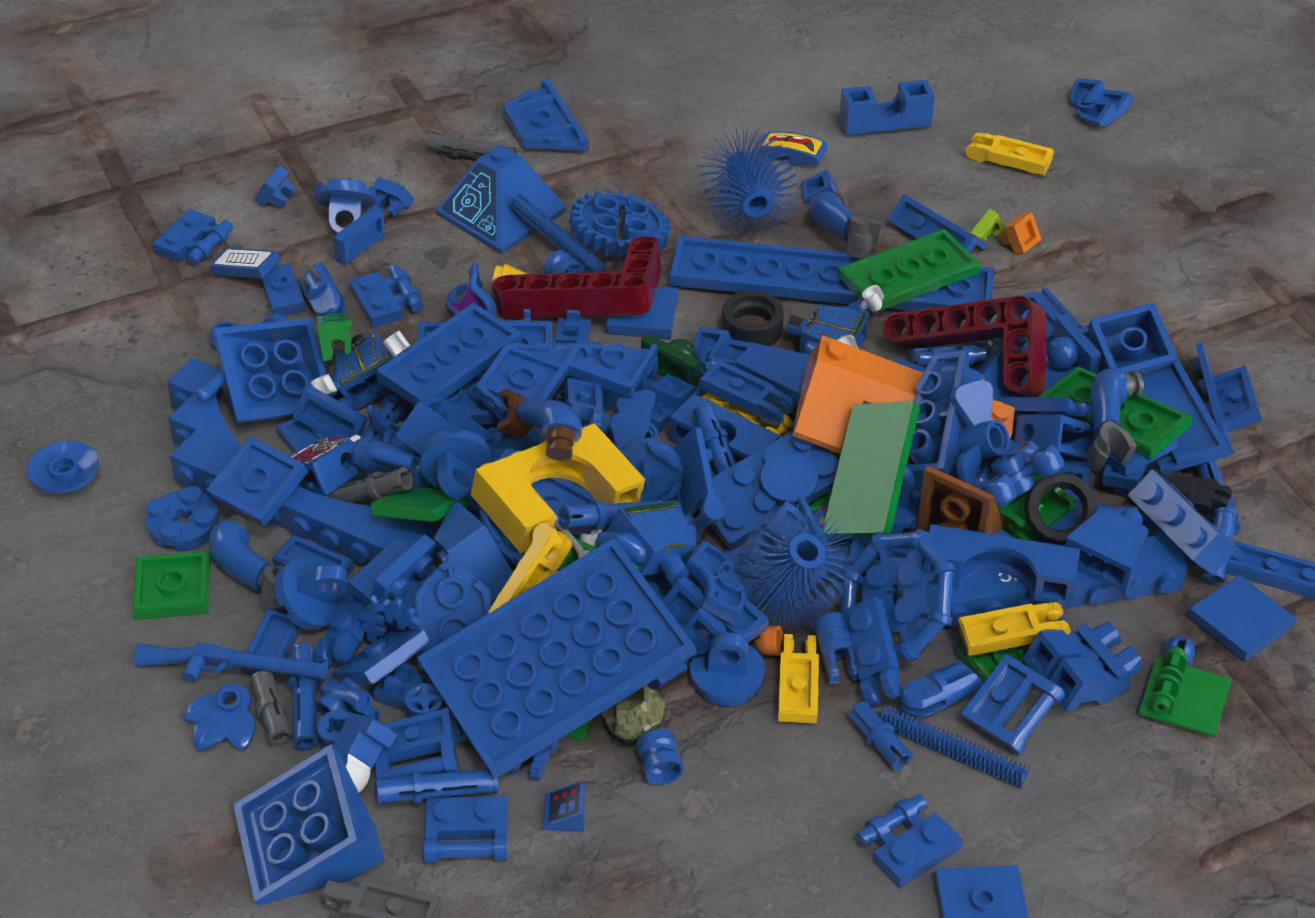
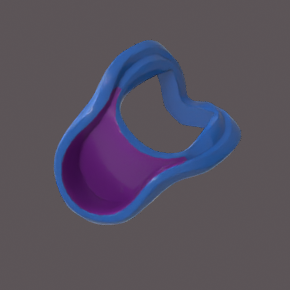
M474 262L468 270V283L460 284L449 292L446 299V308L456 315L472 303H475L496 316V304L492 297L481 289L483 283L479 276V265ZM464 293L461 299L457 302L456 295Z

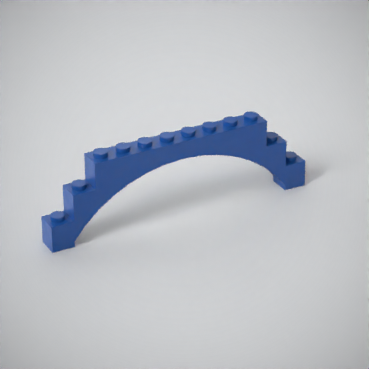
M192 358L167 381L172 407L177 409L168 419L173 443L179 446L170 455L175 481H178L185 487H199L203 493L210 497L206 489L242 446L229 430L219 409L218 399L224 394L223 386L207 401H199L196 397L198 389L220 369ZM297 486L268 523L280 526L291 531L296 536L307 538L326 549L334 550L350 557L359 564L367 565L397 537L410 547L424 534L436 542L434 537L444 518L436 522L375 517L371 513V506L332 499ZM472 506L466 508L480 520L479 510ZM436 542L433 556L438 558L437 553L441 549Z

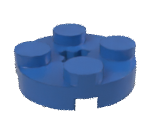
M187 486L181 491H175L153 499L146 507L148 512L146 526L149 537L155 545L163 549L164 544L174 546L175 551H190L199 548L209 542L211 530L220 522L216 503L211 497L203 494L201 489L196 486ZM188 518V522L182 523L179 519Z

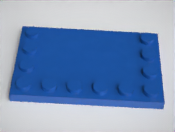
M612 538L418 656L417 659L494 779H497L697 652L693 642L616 539Z

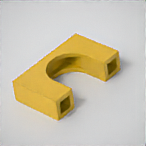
M595 423L582 428L581 438L574 442L573 447H571L573 454L569 460L558 461L549 458L545 453L548 445L546 440L537 446L524 451H517L493 463H486L475 470L470 495L520 554L527 551L532 544L533 530L538 524L545 522L553 527L555 525L557 515L532 487V484L546 478L570 480L582 486L595 500H600L604 504L640 501L646 479Z

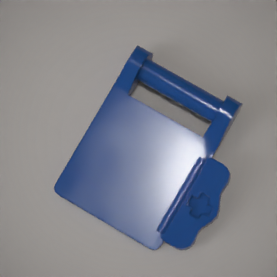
M693 427L673 449L679 455L684 471L680 489L675 497L668 500H677L687 523L695 525L697 529L696 543L701 539L702 532L710 524L717 523L725 513L724 505L714 492L701 427ZM701 506V513L693 519V513Z

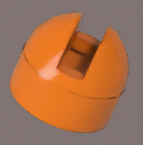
M768 626L767 629L755 637L754 646L761 654L780 656L781 652H783L784 636L781 626Z

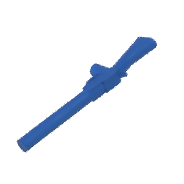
M199 641L196 642L194 647L167 648L137 643L134 653V663L137 667L188 662L182 677L189 682H195L201 671L216 673L224 668L235 669L236 666L324 679L327 676L329 665L328 661L319 663L242 652L235 649L222 648L219 645L199 643ZM204 665L216 666V667L210 668V667H204Z

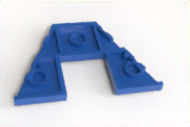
M506 343L476 385V396L501 421L505 420L509 413V408L502 403L498 394L501 390L508 388L529 400H552L567 375L583 381L601 384L602 388L631 397L657 356L658 345L651 344L650 349H622V344L601 346L599 344L573 343L572 348H550V343H535L533 345ZM533 427L528 434L520 438L529 448L547 440L541 432L542 428Z

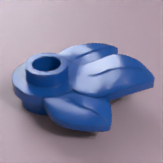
M227 684L221 687L215 694L198 697L187 707L183 718L195 724L193 740L199 752L213 747L225 738L240 751H244L248 747L255 733L256 721L249 712L251 696L244 686L240 684ZM237 697L232 705H225L227 700Z

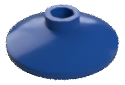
M55 442L43 447L31 457L27 466V475L32 485L44 492L66 493L83 487L95 477L99 469L98 455L92 447L82 442Z

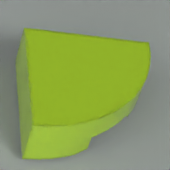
M989 208L971 231V234L985 241L991 235L994 237L998 236L999 232L1005 229V226L998 213Z

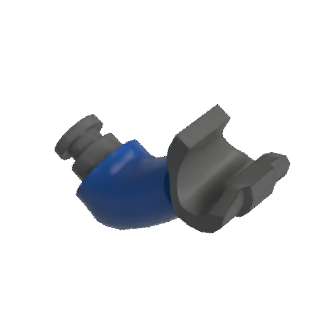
M823 191L816 194L811 199L809 205L811 220L819 227L846 242L847 253L850 256L859 259L867 258L871 245L878 246L881 244L884 223L856 216L847 209V198L839 191Z
M1117 367L1101 371L1093 379L1090 389V405L1095 438L1086 452V461L1092 470H1101L1110 452H1114L1121 463L1128 462L1137 448L1131 435L1120 427L1121 405L1126 401L1127 397L1139 396L1144 390L1142 375L1137 371L1126 373Z

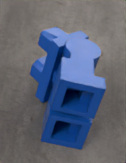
M1110 621L1094 629H1091L1084 623L1076 629L1077 632H1072L1068 635L1064 630L1040 631L1024 655L1023 660L1030 669L1052 681L1065 692V696L1059 702L1065 711L1076 710L1080 702L1097 701L1098 704H1106L1112 701L1120 692L1123 694L1131 689L1129 678L1143 667L1140 655L1132 646L1126 647L1116 655L1112 654L1110 649L1121 643L1122 640L1117 629Z

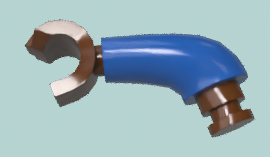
M508 388L498 393L502 403L509 408L508 417L498 423V431L516 440L528 434L533 427L542 428L541 432L547 438L548 443L546 455L558 461L572 458L573 449L571 447L582 435L581 421L576 411L567 404L556 400H529Z

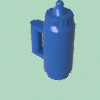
M361 439L357 446L352 448L353 465L362 469L367 474L377 471L387 473L405 467L408 469L407 473L410 472L412 474V487L435 488L422 474L420 454L412 455L402 447L377 439Z

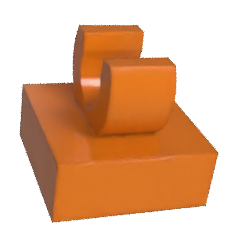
M1032 211L1020 213L1005 226L1006 231L999 232L1002 244H1011L1014 254H1025L1041 240Z

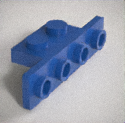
M1200 342L1195 344L1198 356L1193 357V362L1198 375L1204 376V379L1198 380L1204 398H1209L1210 402L1204 403L1227 443L1229 447L1228 456L1235 453L1229 431L1262 421V417L1246 365L1214 376L1210 359L1203 343Z

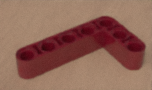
M642 236L632 240L629 244L621 272L515 274L498 277L492 283L497 312L505 318H524V309H530L531 317H567V310L580 311L581 316L640 315L646 313L653 305L662 271L658 241L651 236Z
M1018 295L900 312L890 315L883 324V335L885 338L906 350L1004 338L1003 379L1006 387L1022 397H1039L1045 390L1046 314L1041 306L1025 296ZM1029 309L1028 315L1021 320L1023 313ZM997 314L996 320L990 324L993 316ZM966 319V323L960 328L962 321ZM936 323L934 330L930 332L931 327ZM906 327L904 334L901 336V332ZM1029 342L1027 349L1021 353L1024 344ZM1028 375L1026 384L1021 386L1023 378Z

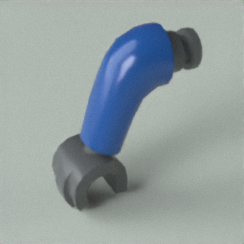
M236 513L228 520L217 523L209 536L210 555L216 564L237 581L257 592L261 591L260 607L264 613H266L267 609L285 612V606L282 605L280 607L276 599L274 588L276 573L283 566H272L249 547V535L254 529L251 519Z

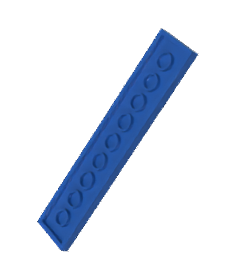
M679 236L670 272V285L738 293L743 291H760L780 298L786 297L847 305L857 301L859 298L838 278V268L862 259L852 257L844 252ZM981 267L978 274L889 308L914 311L992 299L994 268Z

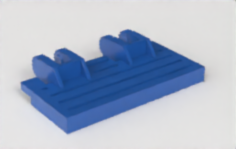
M1179 360L1171 364L1139 372L1144 381L1143 395L1192 416V426L1178 437V448L1147 464L1146 472L1152 469H1159L1161 474L1228 457L1229 447Z

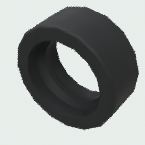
M760 291L736 293L728 298L722 307V330L728 331L733 340L771 346L779 340L783 333V306L777 298L768 293ZM745 315H757L769 321L760 325H748L736 319Z
M1067 473L1053 474L1038 481L1027 494L1024 504L1025 520L1031 531L1043 541L1054 544L1066 543L1067 537L1097 512L1095 495L1089 485L1079 477ZM1062 487L1069 489L1077 495L1081 502L1082 512L1080 519L1069 529H1053L1046 525L1040 517L1038 508L1040 499L1045 492L1052 488Z

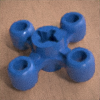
M1027 441L996 459L991 464L994 474H990L986 470L977 472L973 486L994 495L997 508L1002 507L1036 485L1037 480L1033 474L1038 473L1041 477H1049L1064 467V460L1059 450L1053 444H1046L1038 448L1033 441Z

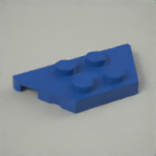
M549 78L541 81V88L532 93L528 89L519 98L503 105L504 117L523 148L589 150V140Z

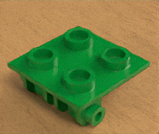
M1173 647L1167 651L1164 659L1156 657L1138 714L1215 737L1232 679L1186 666L1188 658L1185 655V651L1179 647Z

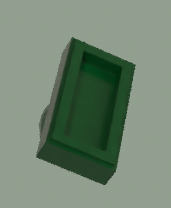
M649 333L641 339V349H650L651 344L658 345V374L662 376L669 374L696 386L695 389L697 388L701 373V361L696 359L697 352L695 346L689 340L678 338L666 343Z

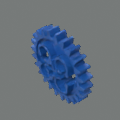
M607 189L606 194L595 190L594 196L585 193L584 198L578 197L577 203L572 205L569 224H571L570 231L575 232V239H583V246L592 244V251L595 252L602 249L604 250V256L615 253L617 259L627 254L632 240L642 236L656 238L659 251H662L663 245H667L671 225L668 224L669 217L663 216L664 210H655V203L646 204L645 197L638 200L635 199L634 193L624 196L621 190H619L618 194H613L609 189ZM622 209L624 212L620 228L621 239H615L619 224L618 211Z

